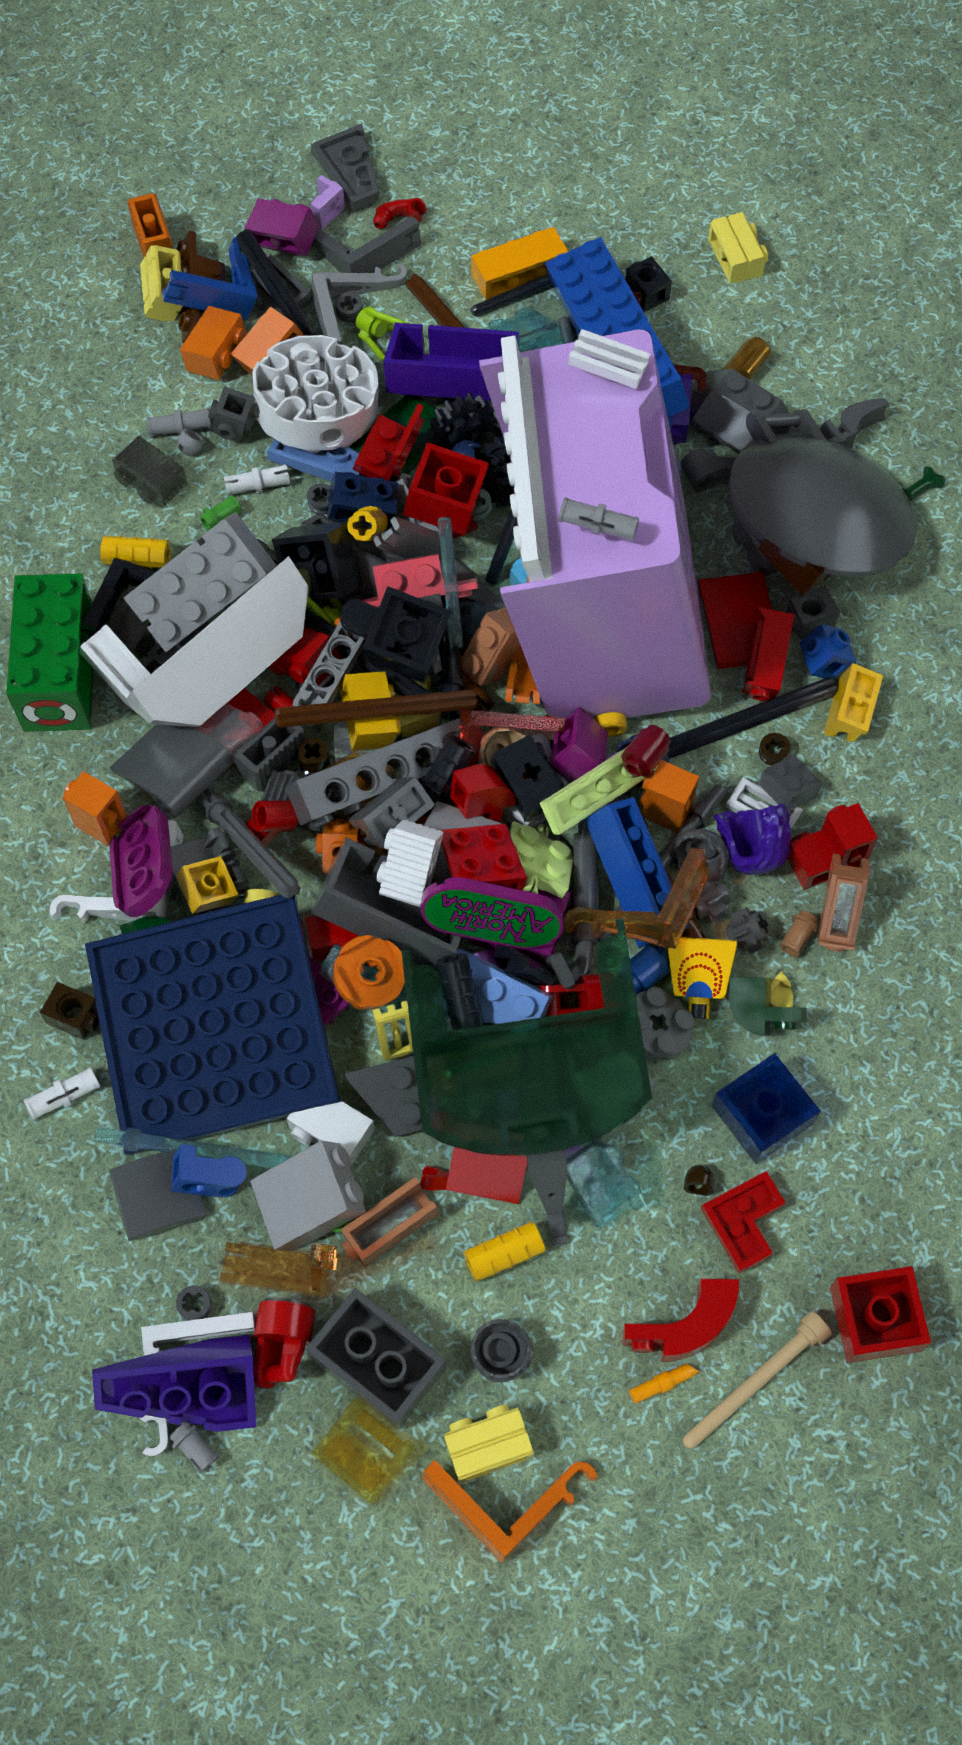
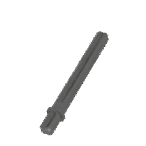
M207 788L197 798L200 801V806L206 811L207 819L220 826L227 833L230 839L284 898L291 899L294 894H299L301 887L298 885V880L234 813L231 803L225 798H220L213 789Z

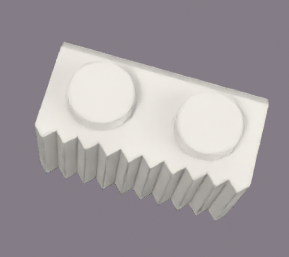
M402 820L394 829L390 828L384 843V849L389 850L387 862L383 861L377 874V882L381 883L379 894L421 907L422 894L432 883L443 832L435 828L416 824L415 822H409L408 820Z

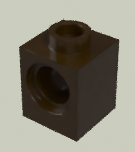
M56 982L39 1012L46 1024L82 1040H85L89 1031L94 1032L100 1023L95 997L59 982ZM82 1008L78 1016L74 1018L66 1017L71 1009Z

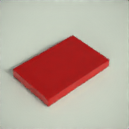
M763 572L699 580L698 587L716 668L723 669L748 665L754 628L756 626L752 616L757 607L772 610Z

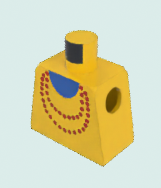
M669 936L667 945L674 996L689 997L688 1011L692 1013L693 1017L709 1019L711 998L725 999L737 948V940Z

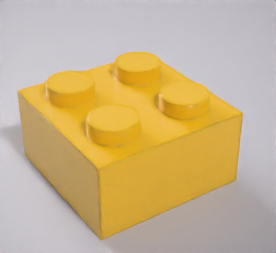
M222 856L182 866L175 875L192 914L231 904L238 896Z

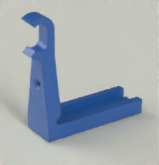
M233 238L228 249L232 283L171 270L170 281L167 288H164L162 292L163 302L204 311L208 306L241 314L242 319L247 320L257 299V293L249 269L251 263L246 255L239 251L243 252L237 242V238Z

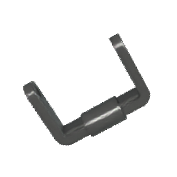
M559 952L548 956L544 965L551 971L554 978L557 975L563 988H573L575 979L562 954ZM565 997L560 1001L561 1009H566L567 1007Z

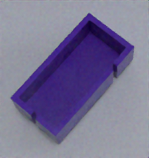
M395 322L383 362L386 393L455 398L456 395H460L461 399H465L468 393H472L474 398L482 395L485 401H491L480 369L479 360L502 356L501 338L515 335L519 347V332L429 325V354H425L423 324Z

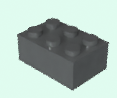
M357 1288L352 1290L305 1349L312 1361L398 1431L447 1369L445 1358Z

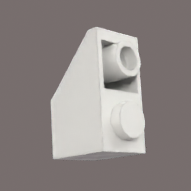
M344 1102L293 1112L287 1118L289 1128L292 1130L290 1135L305 1146H309L311 1142L316 1144L321 1140L341 1143V1146L350 1157L351 1163L349 1166L353 1164L375 1131L372 1119Z

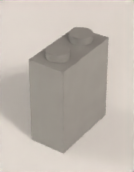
M321 1140L250 1180L274 1250H297L366 1213L362 1201L364 1198L363 1191L354 1180L349 1167L351 1163L350 1157L341 1146V1143Z

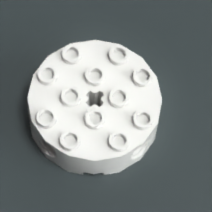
M324 335L297 336L278 342L267 350V356L260 360V362H257L252 371L255 418L267 435L284 445L303 449L309 453L349 447L371 429L378 414L379 383L376 366L364 351L356 346L349 348L348 346L337 344V338Z

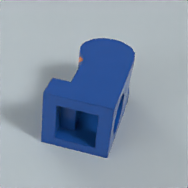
M181 1144L173 1156L171 1192L210 1197H229L237 1191L247 1175L246 1167L239 1158L234 1156H225L221 1159L195 1156L196 1146Z

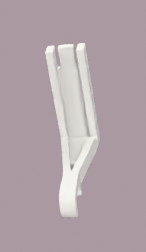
M168 820L171 846L182 844L184 835L176 821ZM172 874L170 884L159 902L148 912L138 917H129L117 909L114 905L113 897L60 895L56 897L50 905V914L54 920H57L61 917L60 911L63 907L80 908L77 915L84 924L88 921L90 915L125 921H134L148 916L165 918L174 876Z
M253 1312L141 1327L144 1356L164 1351L158 1348L159 1344L252 1332L255 1329L256 1315ZM148 1415L139 1418L145 1423L155 1420L159 1425L160 1434L158 1446L155 1448L146 1447L142 1453L148 1456H157L165 1452L170 1443L168 1419Z

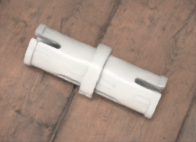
M286 464L258 470V467L251 468L252 472L224 476L228 497L256 491V494L263 493L262 489L290 485Z
M89 1067L87 1070L62 1082L58 1079L53 1082L54 1086L23 1100L32 1119L36 1120L38 1117L62 1105L65 1108L72 1105V1100L95 1089H99L101 1086L92 1068Z

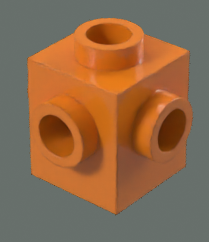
M336 818L331 822L325 823L323 832L317 833L316 854H322V873H328L331 863L346 837L367 846V842L364 841L366 835H360V829L354 828L347 818Z

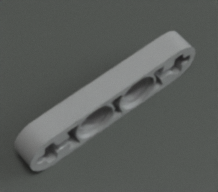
M339 622L296 695L293 706L310 705L314 699L310 690L317 695L314 704L332 703L342 686L345 674L350 673L361 654L366 639L353 634V641L350 638L351 633L345 631L341 626V622ZM345 645L351 649L350 655L341 660L333 657V650L337 646ZM323 673H329L335 678L334 683L326 688L319 687L316 684L317 677Z

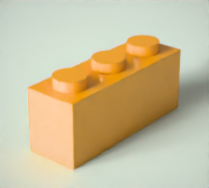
M553 226L471 255V275L483 297L487 300L548 274L545 262L559 254L567 253L568 250Z

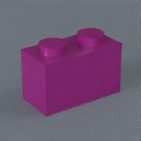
M258 198L244 230H251L262 248L307 256L320 225L314 217L312 210L306 205H292L277 199L265 200Z
M581 707L577 708L555 726L550 763L569 781H575L605 761L608 732Z

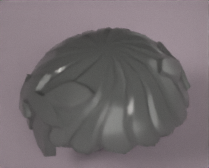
M705 828L683 832L673 848L674 858L677 859L676 868L679 870L684 869L685 873L690 874L692 882H697L704 877L707 878L709 883L720 880L728 865L729 853L725 842L715 832Z
M496 1319L484 1323L476 1330L470 1352L474 1366L483 1377L493 1382H509L521 1376L528 1369L533 1356V1345H531L526 1332L520 1329V1326L505 1319Z

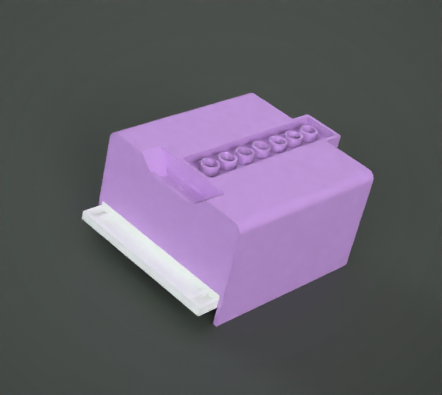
M638 329L603 336L650 353L649 363L637 389L568 365V356L573 351L575 342L520 352L514 335L501 338L502 356L479 360L480 369L504 437L506 451L512 463H507L509 482L511 486H514L515 494L510 495V503L513 516L517 517L518 526L513 527L516 548L520 549L523 568L526 570L529 579L528 583L500 587L501 596L553 729L579 707L593 719L600 714L608 712L623 713L626 715V718L698 707L706 704L711 698L704 644L705 636L685 501L652 339L645 330ZM568 497L571 500L593 506H598L600 503L607 505V510L639 517L633 542L602 532L599 535L591 534V529L563 521L559 522L558 517L563 499Z

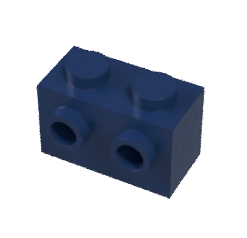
M335 471L329 488L327 518L332 521L348 523V519L358 509L373 506L380 508L387 515L388 525L384 531H388L392 528L390 520L397 515L398 482L388 481L384 478L359 476L351 472L342 473ZM365 519V520H364L365 525H370V528H372V523H371V522H366V519Z

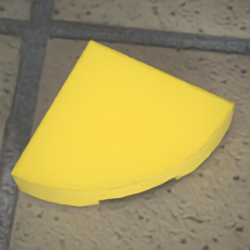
M782 972L771 982V1007H793L791 984Z

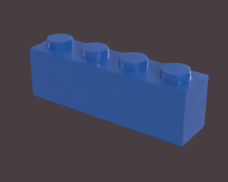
M632 797L608 804L585 818V823L638 948L640 949L646 945L662 941L689 928L635 798Z

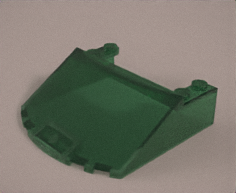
M623 918L616 919L617 935L606 937L598 944L596 949L604 1008L447 1031L443 991L437 970L429 965H415L409 950L401 951L422 1131L424 1134L447 1145L480 1154L497 1156L546 1154L569 1149L599 1138L623 1125L652 1101Z

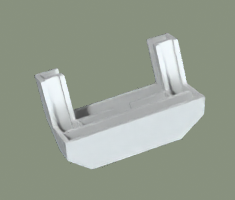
M288 556L264 578L245 591L246 593L152 674L145 669L107 625H104L95 635L80 646L79 653L117 696L148 723L200 727L303 637L308 585Z

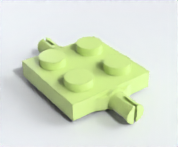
M513 821L508 830L527 877L523 891L538 894V889L562 899L569 889L573 865V850L560 841L549 839L550 828L546 826L544 829L545 824H539L534 829L531 826L521 825Z

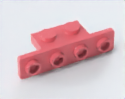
M437 553L373 565L378 596L361 599V601L374 606H380L387 586L417 598L438 593L440 595L452 593L453 598H461L472 595V589L478 588V582L476 578L444 584L439 555Z

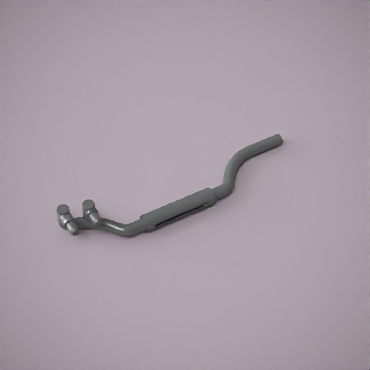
M542 732L535 733L532 739L535 743L539 741L544 747L548 756L546 763L551 772L556 771L562 778L565 786L572 783L550 763L553 740L549 739ZM584 819L578 823V832L573 834L572 944L576 945V965L570 971L575 979L574 984H577L580 975L591 974L594 945L598 944L599 854ZM559 979L553 985H561ZM567 992V993H560V1001H561V1000L563 999V997H565L569 992ZM545 1017L539 1029H528L526 1087H528V1080L542 1078V1083H544L545 1033L547 1026Z

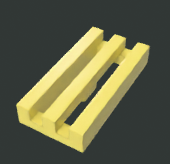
M408 1000L401 1002L402 1008L395 1010L394 1004L387 1006V1013L381 1014L380 1008L372 1010L384 1061L418 1050ZM400 1019H404L409 1045L403 1047L397 1021ZM389 1022L395 1049L389 1050L384 1024Z

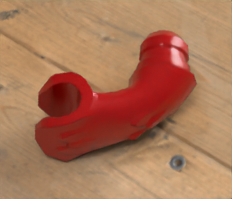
M420 198L394 200L376 207L373 224L376 228L383 229L386 228L390 221L399 216L408 218L412 216L420 223L422 221L420 214L427 212L426 205Z

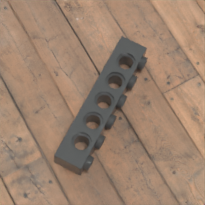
M474 712L306 776L285 786L300 826L311 821L314 827L334 820L332 813L342 809L345 815L356 812L364 807L362 801L376 798L401 777H416L421 784L423 782L421 778L426 777L431 768V763H434L439 754V749L443 747L449 735L466 740L476 749L469 767L479 763L477 747L484 733L476 713ZM416 753L422 756L424 767H421L416 762ZM386 764L394 769V779L388 776ZM357 775L365 782L364 791L356 784ZM326 787L334 791L336 797L334 803L327 799L325 795Z

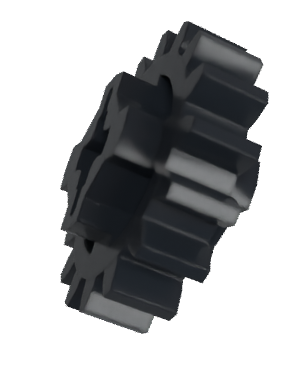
M468 393L465 399H461L460 395H456L455 402L450 403V401L446 400L444 401L445 407L443 410L435 409L437 417L429 419L431 427L427 429L430 440L434 445L452 450L457 443L464 440L479 443L480 440L487 441L486 433L494 431L492 423L496 421V417L489 402L485 401L482 395L474 398L472 393Z

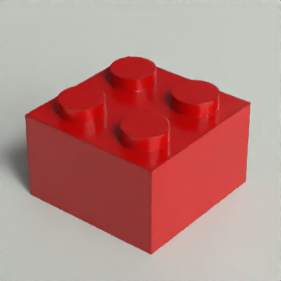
M427 442L408 492L403 515L465 536L489 463Z
M913 1266L838 1277L830 1286L847 1364L922 1352L931 1344Z

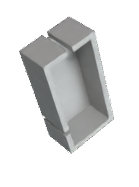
M234 512L127 594L124 600L142 622L147 619L150 621L151 625L147 629L163 650L167 652L259 582L277 565L239 515Z

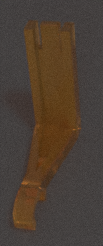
M690 848L659 915L656 916L655 912L603 911L578 907L570 910L564 917L567 932L574 931V926L577 923L585 922L591 923L590 925L595 937H598L605 931L661 947L676 949L710 875L707 859L704 857V849Z
M227 1242L226 1253L248 1256V1258L225 1255L220 1282L328 1298L332 1272L337 1270L339 1254H336V1246L327 1244H312L310 1254Z

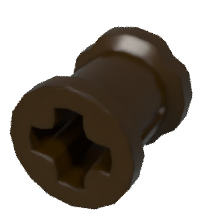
M316 737L306 738L299 744L298 757L300 768L305 776L330 768L327 744L322 739Z

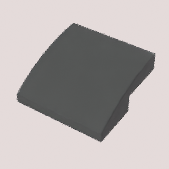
M178 1148L146 1156L109 1171L128 1241L159 1235L166 1232L168 1228L197 1222L206 1217L207 1214L201 1195L171 1192L173 1156Z

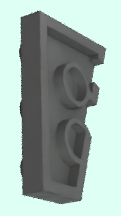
M362 124L311 143V153L330 180L337 182L343 188L344 199L352 211L379 201V191L373 166L370 162L368 145L365 141Z

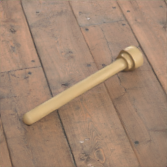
M813 1311L805 1315L799 1321L800 1326L796 1329L798 1333L683 1437L684 1446L688 1449L697 1447L808 1345L811 1347L816 1343L821 1345L828 1339L832 1332L823 1319Z

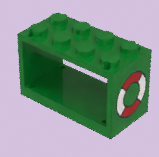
M82 573L15 575L6 695L24 732L91 730L94 669L79 651L84 641L82 623L92 605V600Z

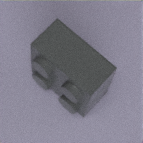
M794 755L764 769L758 785L777 804H784L789 811L816 798L822 782Z

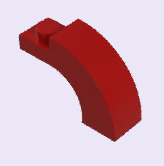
M700 1279L697 1286L696 1307L687 1317L671 1324L624 1323L622 1346H631V1351L635 1353L654 1352V1346L661 1347V1362L682 1360L701 1352L715 1341L728 1323L738 1299L739 1279Z

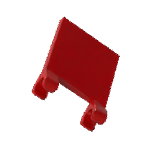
M435 1113L430 1129L431 1134L438 1137L456 1136L449 1173L433 1166L424 1167L420 1181L421 1188L430 1191L449 1190L519 1204L527 1167L523 1132L473 1122L467 1124L448 1114Z

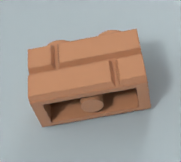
M506 607L486 613L480 624L481 627L477 629L461 658V671L480 686L500 680L520 646Z

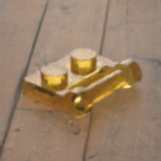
M356 1397L311 1454L373 1506L417 1447L409 1440L405 1442L367 1412L364 1409L365 1404ZM353 1422H356L394 1454L389 1464L385 1463L347 1431Z

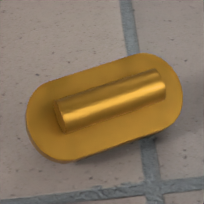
M750 338L741 345V348H739L722 370L732 368L750 380L769 358L771 349L762 338Z

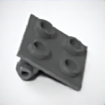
M220 827L210 830L208 832L209 837L171 846L173 876L189 912H191L190 907L175 876L182 866L222 856L238 892V896L235 899L245 897V891L249 890L248 880L244 878L239 867L240 862L235 858L236 853L231 849L227 840L228 835L226 832H222Z

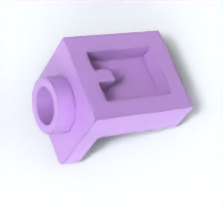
M321 175L317 178L319 195L311 203V210L320 225L319 228L323 229L345 209L343 188L337 182Z

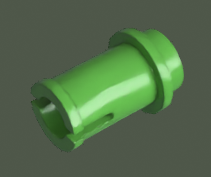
M231 495L213 508L203 509V514L199 518L204 528L209 531L234 512L238 515L241 514L242 508L237 499Z

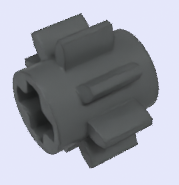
M704 877L691 885L692 889L689 890L691 895L686 898L689 909H694L698 920L708 917L709 921L713 923L726 915L725 911L728 910L726 905L731 900L728 891L719 880L709 883L707 878Z
M748 907L732 913L734 919L729 921L726 932L729 940H737L736 949H741L742 951L748 949L751 954L765 948L764 942L768 940V936L771 934V927L766 916L762 912H756L755 910L750 912Z

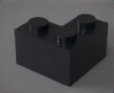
M347 522L291 527L272 538L278 565L289 556L297 569H308L315 600L344 598L363 586Z

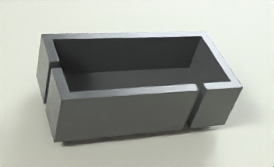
M346 837L331 863L311 913L359 936L371 935L384 941L388 940L399 948L405 958L438 973L437 960L456 954L461 936L443 933L430 927L421 915V907L380 895L381 883L377 882V874L383 861L387 862V856L381 855L368 877H365L362 874L372 860L375 851ZM432 879L431 885L434 883H436V886L443 884L435 879Z

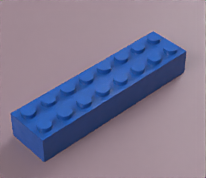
M599 237L595 240L587 241L582 246L567 253L559 254L545 262L554 290L578 336L581 329L600 336L638 329L647 331L652 339L667 417L690 408L681 377L602 238Z

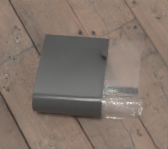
M226 703L200 727L156 724L120 757L110 769L118 776L149 793L156 804L167 815L175 819L235 763L233 755L261 731L263 724L252 712L246 714Z

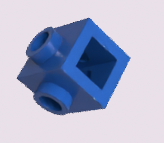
M821 624L814 628L799 643L804 655V662L813 676L823 679L832 677L836 680L852 663H857L850 646V638L845 630Z

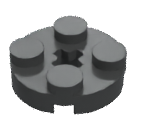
M651 987L645 992L636 994L621 1013V1023L624 1022L626 1031L623 1036L627 1044L634 1052L648 1060L656 1061L657 1058L674 1059L688 1046L691 1040L692 1027L695 1024L692 1013L686 1010L676 998L665 993L661 988ZM651 1019L659 1021L663 1029L660 1028L658 1031H655L652 1028L653 1021Z

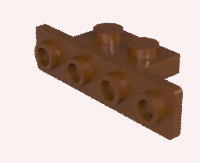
M189 231L184 240H180L176 247V250L180 252L182 272L226 282L225 263L197 255L196 232ZM186 306L182 307L178 323L179 330H182V343L185 342L199 321V312L204 313V310Z

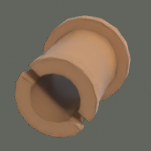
M800 911L799 914H795L792 917L793 924L783 941L779 944L783 952L794 958L800 956V952L810 935L818 931V919L807 911Z

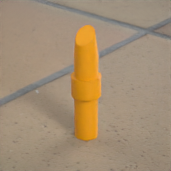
M688 1363L668 1372L663 1371L653 1376V1379L629 1389V1395L633 1403L637 1404L654 1395L664 1394L674 1389V1386L687 1381L700 1371Z

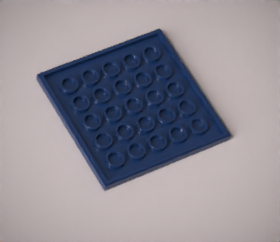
M296 894L291 899L277 895L85 943L125 1155L174 1145L287 1117L293 1112L341 1102Z

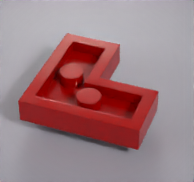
M767 1171L701 1206L703 1214L738 1274L773 1255L772 1250L755 1222L781 1209L786 1202Z

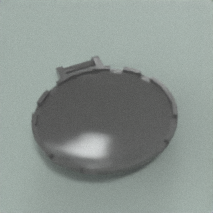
M807 409L795 410L794 413L762 415L761 412L748 413L746 427L754 442L746 446L736 457L731 467V478L728 487L730 498L737 514L760 541L769 540L781 549L779 555L803 567L808 562L824 567V573L846 577H863L885 572L894 568L899 560L907 556L916 538L917 522L915 512L900 485L883 468L861 453L837 442L825 439ZM794 426L797 433L774 435L771 428Z

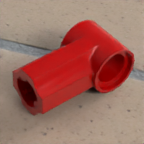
M258 800L253 806L252 817L245 824L267 846L280 832L293 831L297 825L298 818L290 800Z

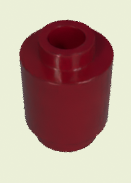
M649 725L647 728L641 729L621 755L626 771L636 777L650 776L669 751L668 745L671 743L669 735L656 725Z

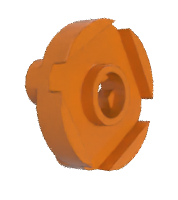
M371 935L354 938L344 945L333 964V981L338 993L345 1001L358 1010H374L387 1006L397 998L405 984V977L407 975L405 958L399 948L388 940L384 941ZM367 963L370 968L376 966L379 969V972L375 975L376 981L371 982L368 978L364 979L361 976V973L364 971L363 964Z

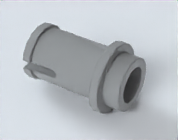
M185 1422L170 1436V1439L174 1442L172 1447L174 1449L179 1448L197 1468L199 1474H201L217 1460L219 1455L196 1432L198 1429L196 1424L192 1426L190 1423Z

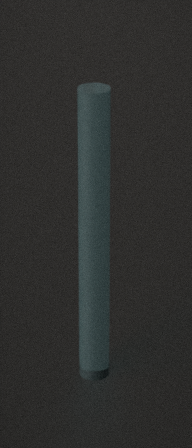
M442 517L438 519L445 600L446 609L452 611L448 621L449 642L451 649H460L464 646L451 518Z

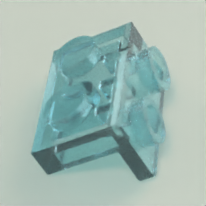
M594 1139L566 1159L567 1179L593 1226L601 1229L629 1207L637 1211L644 1207L639 1196L641 1189L635 1179L627 1175L622 1166L624 1158L613 1144H607Z

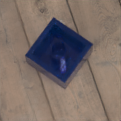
M776 1053L716 1092L712 1103V1108L755 1164H758L814 1125L821 1112Z

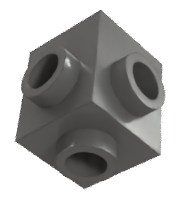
M224 386L219 401L213 400L208 418L213 419L211 432L218 434L224 439H233L241 442L244 431L251 432L255 420V414L251 413L254 397Z

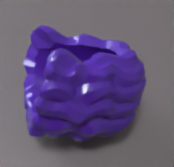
M784 804L771 805L765 809L740 810L737 813L726 811L714 815V819L718 824L717 831L721 834V838L728 848L730 860L733 866L745 875L765 874L783 866L789 854V842L791 840L790 815Z

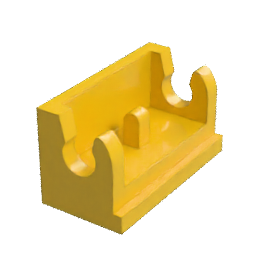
M852 663L838 680V690L833 698L823 734L834 737L838 732L848 733L846 741L854 742L861 734L866 735L870 727L883 675Z

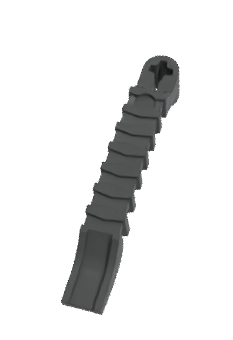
M885 398L855 403L843 410L840 419L841 424L838 426V429L829 419L822 424L820 430L825 439L853 448L854 439L861 430L885 420L884 413L890 403ZM696 449L684 456L680 464L695 491L701 492L719 484L728 485L731 478V467L736 457L717 456L713 449Z

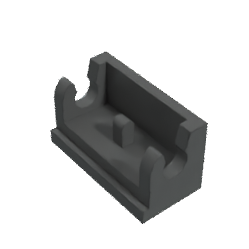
M401 777L348 820L354 828H361L366 833L365 842L383 848L390 828L394 829L402 820L415 822L435 804L416 777Z

